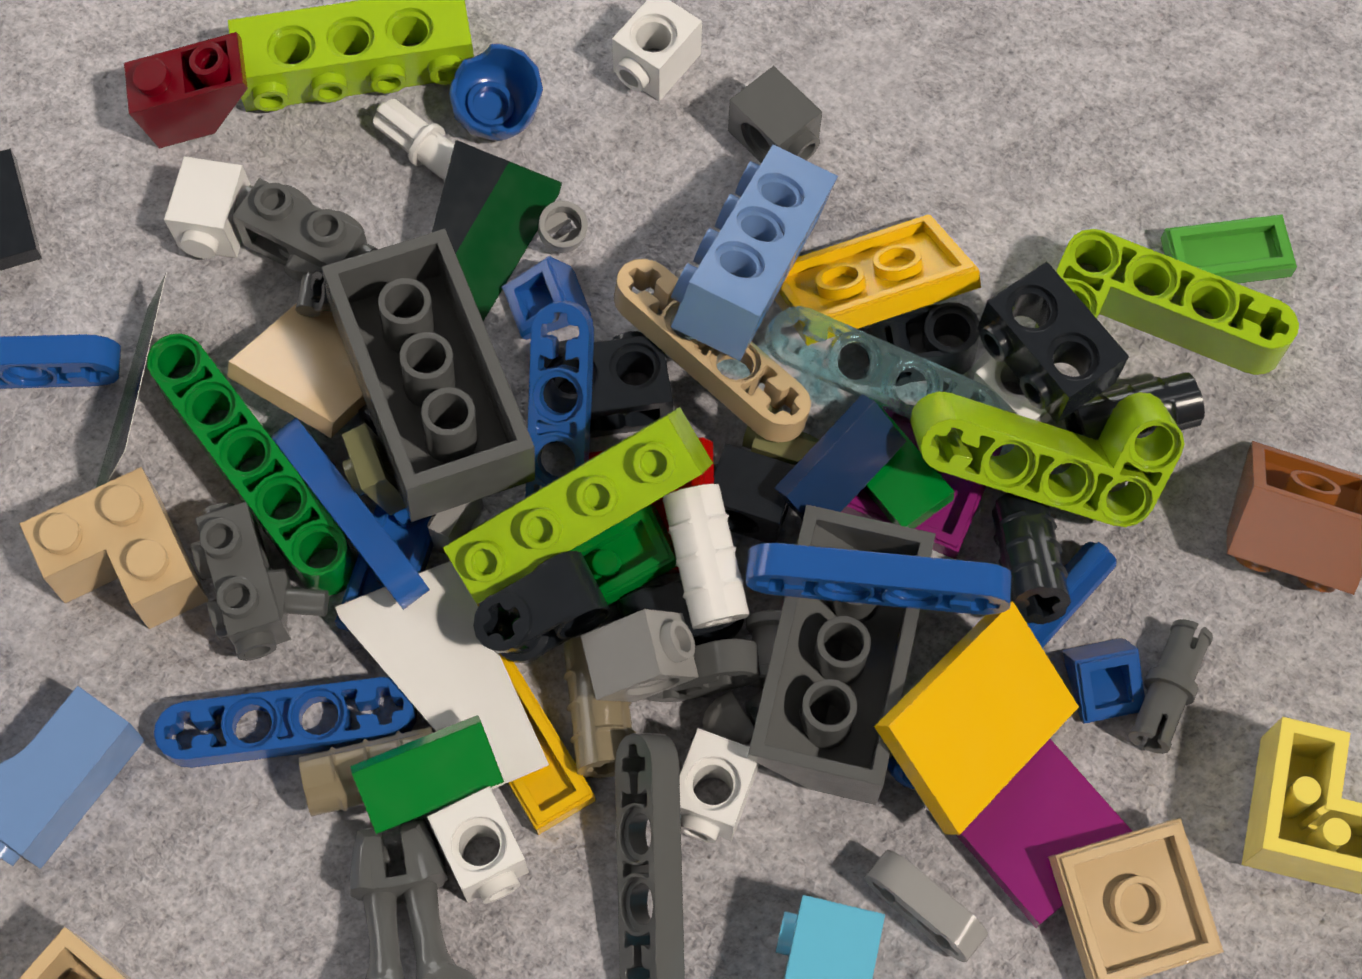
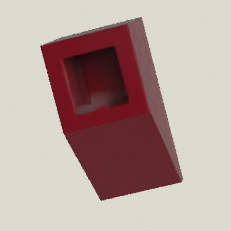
M237 32L124 63L129 115L159 149L215 134L248 89L242 39Z

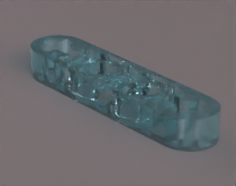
M802 306L787 308L773 316L767 325L765 333L766 346L772 357L777 361L855 396L860 397L863 394L874 400L878 406L908 419L911 418L912 409L915 405L906 404L900 400L895 388L897 377L907 368L916 369L923 374L927 382L926 395L939 391L942 392L944 381L949 384V388L945 392L968 399L974 396L976 398L975 401L1000 409L999 400L996 395L985 385L811 308ZM798 320H801L805 323L803 333L818 342L827 340L828 331L835 334L836 337L830 342L824 352L822 367L814 363L821 354L819 350L809 346L798 347L793 353L787 350L789 339L780 334L782 326L790 327L795 325ZM849 343L859 344L866 349L870 357L869 370L859 380L847 378L838 368V354Z

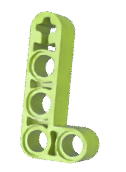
M1087 229L1075 234L1069 241L1056 270L1096 318H1098L1099 314L1245 373L1260 375L1274 370L1298 334L1299 322L1291 307L1282 301L1106 231ZM1078 263L1091 264L1099 272H1088L1082 269ZM1136 286H1146L1152 289L1156 295H1146L1140 292ZM1194 308L1208 311L1215 319L1203 318L1196 313ZM1234 323L1237 325V327H1231L1230 324Z
M939 391L926 395L914 406L910 418L912 430L922 457L930 467L940 472L1119 527L1136 525L1148 517L1156 505L1184 448L1183 433L1162 401L1153 394L1142 392L1128 395L1119 401L1098 440L949 392ZM1157 426L1154 432L1147 437L1136 438L1147 427ZM1002 445H1015L1005 455L991 456ZM1072 463L1069 469L1063 473L1051 474L1054 468L1059 465ZM1128 481L1127 485L1121 490L1109 492L1118 483Z

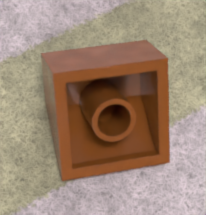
M1252 441L1247 452L1226 529L1227 554L1235 556V559L1243 566L1258 572H1270L1272 569L1297 576L1301 583L1320 592L1330 593L1337 589L1354 595L1362 578V475Z

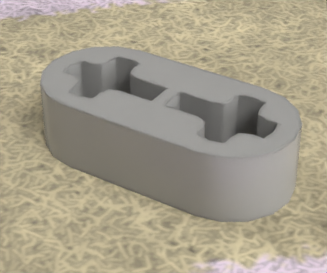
M886 850L864 876L865 881L880 898L943 951L961 962H967L988 936L985 927L971 912L907 859L894 851Z

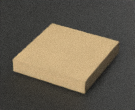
M295 304L229 361L227 377L332 438L358 413V410L366 402L332 312L321 311L317 317H306L296 312Z
M1181 818L1165 821L1048 857L1086 979H1141L1224 952Z

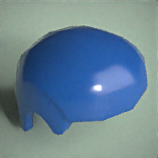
M490 44L481 54L463 60L455 72L454 80L451 82L449 97L454 118L471 135L502 141L521 133L532 123L541 101L543 86L537 65L524 51L503 44Z

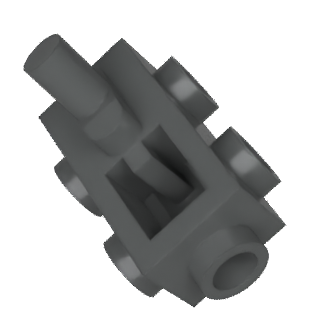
M259 178L254 186L249 185L241 192L234 207L232 217L243 244L284 265L285 273L292 279L301 282L295 310L300 315L306 317H317L321 313V311H315L312 307L314 301L320 300H311L310 283L315 271H322L321 267L378 249L367 243L363 227L353 217L341 211L321 209L313 205L309 198L301 191L289 185L269 183Z
M246 502L237 505L233 503L211 505L203 509L198 514V517H195L200 541L191 543L192 554L201 579L212 578L216 591V599L207 602L211 622L218 639L229 637L235 646L239 660L248 661L265 657L276 650L277 644L291 640L287 627L288 614L327 615L329 606L328 590L292 588L285 568L271 570L258 524Z

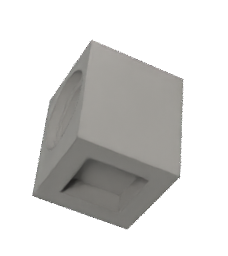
M643 609L581 635L596 700L637 702L699 677L693 656L695 653V642L690 629L685 624L683 613Z

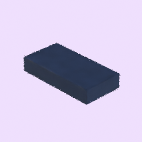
M862 394L774 489L802 521L806 504L841 512L907 441L878 404Z

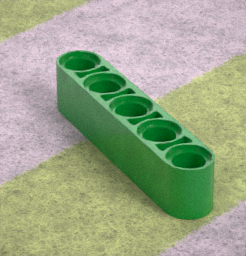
M182 333L169 334L160 338L148 353L147 367L165 400L241 502L247 503L256 522L303 585L308 589L328 590L329 596L344 591L350 581L356 560L342 530L202 346L193 337ZM183 366H194L187 376L178 379L171 378L177 369ZM221 410L229 411L227 417L222 422L215 425L204 424L212 413ZM252 456L265 457L263 463L257 469L249 472L238 471L240 465L247 458ZM288 502L301 504L299 511L294 516L282 520L273 518L275 511L281 505ZM323 549L338 551L335 560L330 565L323 568L308 566L310 559L317 552Z

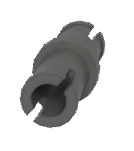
M1185 619L1175 620L1170 628L1171 633L1158 665L1150 668L1143 683L1148 691L1134 726L1128 734L1129 739L1137 746L1141 744L1144 736L1148 737L1143 748L1144 750L1158 754L1168 753L1185 705H1190L1195 701L1199 690L1195 679L1207 648L1213 640V634L1206 627L1200 630L1198 638L1193 637L1199 623Z

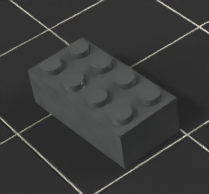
M442 229L321 267L330 310L411 522L534 481L535 447L446 230Z

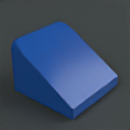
M548 256L502 286L520 336L525 340L531 339V327L534 317L540 309L551 303L565 300L580 304L591 316L590 309L573 268L551 256ZM560 312L558 321L547 324V333L570 326L567 321V314Z
M1118 638L1063 650L1065 668L1074 699L1079 706L1077 710L1083 724L1139 713L1145 694L1139 651L1136 646L1126 639Z

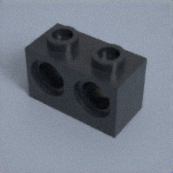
M1047 261L987 300L977 327L980 332V339L987 352L995 360L1004 361L1020 379L1021 389L1028 401L1037 409H1045L1056 423L1114 385L1129 358V355ZM1014 317H1029L1032 320H1034L1039 327H1024L1021 324H1019ZM1054 364H1069L1078 371L1080 376H1067L1061 373Z
M629 331L616 335L612 340L594 342L590 438L637 432L673 411V399L666 356L642 332ZM568 340L559 342L558 357L554 359L544 357L545 368L568 365L579 369L578 357L565 360L566 343ZM632 372L643 373L650 378L641 385H629L621 380L626 374ZM553 377L549 379L544 387V401L555 412H570L577 403V393L568 394L559 389L561 385L569 381L567 378Z

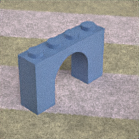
M79 686L75 688L35 738L22 751L0 763V858L12 867L23 856L41 869L145 741L128 721Z

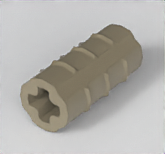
M581 636L571 638L564 643L566 666L564 680L567 681L569 705L567 706V711L571 713L573 732L570 742L574 744L577 774L587 778L615 776L616 752L620 742L625 736L636 733L632 729L630 705L632 702L596 700Z
M432 727L406 733L397 731L396 735L371 741L364 739L362 743L337 749L331 747L328 751L299 757L300 775L311 817L338 810L346 812L348 808L364 805L350 766L433 733Z

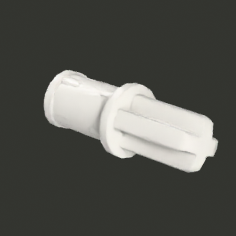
M391 98L386 103L382 102L376 109L377 113L372 120L375 128L408 152V158L415 166L425 165L445 181L454 143L444 136V128L437 123L429 125L396 99Z

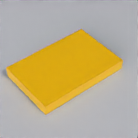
M927 214L799 256L774 300L808 346L981 288L979 268L931 215Z
M1011 601L1010 608L1007 611L999 614L985 615L874 727L943 833L960 835L1079 706L1018 608Z

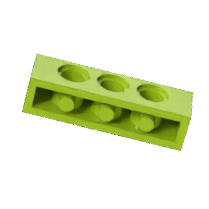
M357 0L228 20L229 34L237 32L242 39L248 89L241 99L246 112L255 110L277 111L288 105L314 101L336 102L347 96L373 92L389 94L398 92L405 87L432 83L448 85L454 80L455 72L463 60L474 57L465 0ZM411 43H420L415 46H406ZM353 52H361L356 55H348ZM303 60L297 64H290L294 61Z
M679 407L444 546L443 549L475 603L479 604L490 595L496 594L530 574L544 561L574 549L700 476L713 462Z

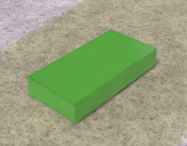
M1283 214L1166 228L1161 236L1164 255L1237 284L1292 277L1297 268Z

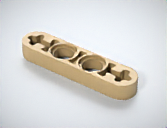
M635 259L623 265L618 272L613 297L615 307L623 317L761 437L779 443L791 441L801 434L811 407L809 393L802 384L752 341L740 361L747 366L750 375L738 380L722 375L717 369V364L723 360L734 358L696 339L681 338L671 328L680 306V302L671 298L678 278L666 267L653 260ZM633 286L641 292L638 294L632 292ZM650 287L654 290V295L645 290ZM658 308L663 311L661 315H657ZM760 383L765 385L764 391L759 388ZM770 405L776 409L786 405L791 409V412L789 414L782 410L777 414H773L768 409Z

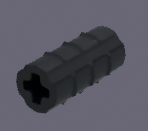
M1189 372L1163 378L1155 376L1151 381L1135 385L1125 384L1123 388L1100 393L1065 417L1066 430L1098 440L1119 401L1128 395L1142 392L1158 397L1179 429L1183 431L1201 425L1205 417L1203 396L1195 378ZM1157 426L1147 427L1136 438L1147 437L1154 432Z
M1007 492L996 500L995 507L992 510V518L995 528L993 538L998 545L1000 553L998 563L1000 566L1010 570L1012 575L1011 601L1014 602L1026 623L1046 624L1053 622L1065 615L1067 607L1071 603L1066 581L1068 573L1061 559L1063 550L1057 541L1055 533L1057 528L1056 522L1051 516L1049 505Z

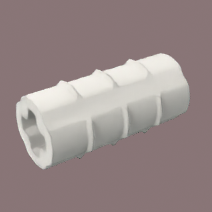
M719 484L698 485L665 495L663 502L669 524L668 533L672 537L677 559L676 566L679 567L684 589L683 598L687 602L692 628H707L748 617L749 610L743 589L744 580L740 576L735 555L736 547L733 546L727 521L729 515L725 512Z

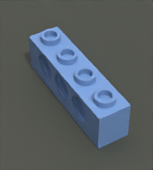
M774 144L761 165L750 161L735 191V194L740 196V198L730 194L716 220L714 227L719 229L720 232L709 228L699 245L693 262L699 264V267L697 268L687 263L675 285L671 298L680 302V306L671 327L741 361L818 222L838 176Z

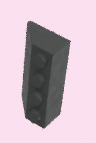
M806 504L797 545L931 557L936 533ZM785 596L748 758L810 790L876 805L884 785L890 750L874 726L902 698L920 609Z

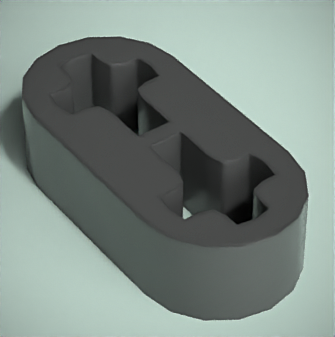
M723 639L695 646L693 656L699 677L647 697V699L656 702H681L754 684L760 680L758 645L754 641L746 639Z

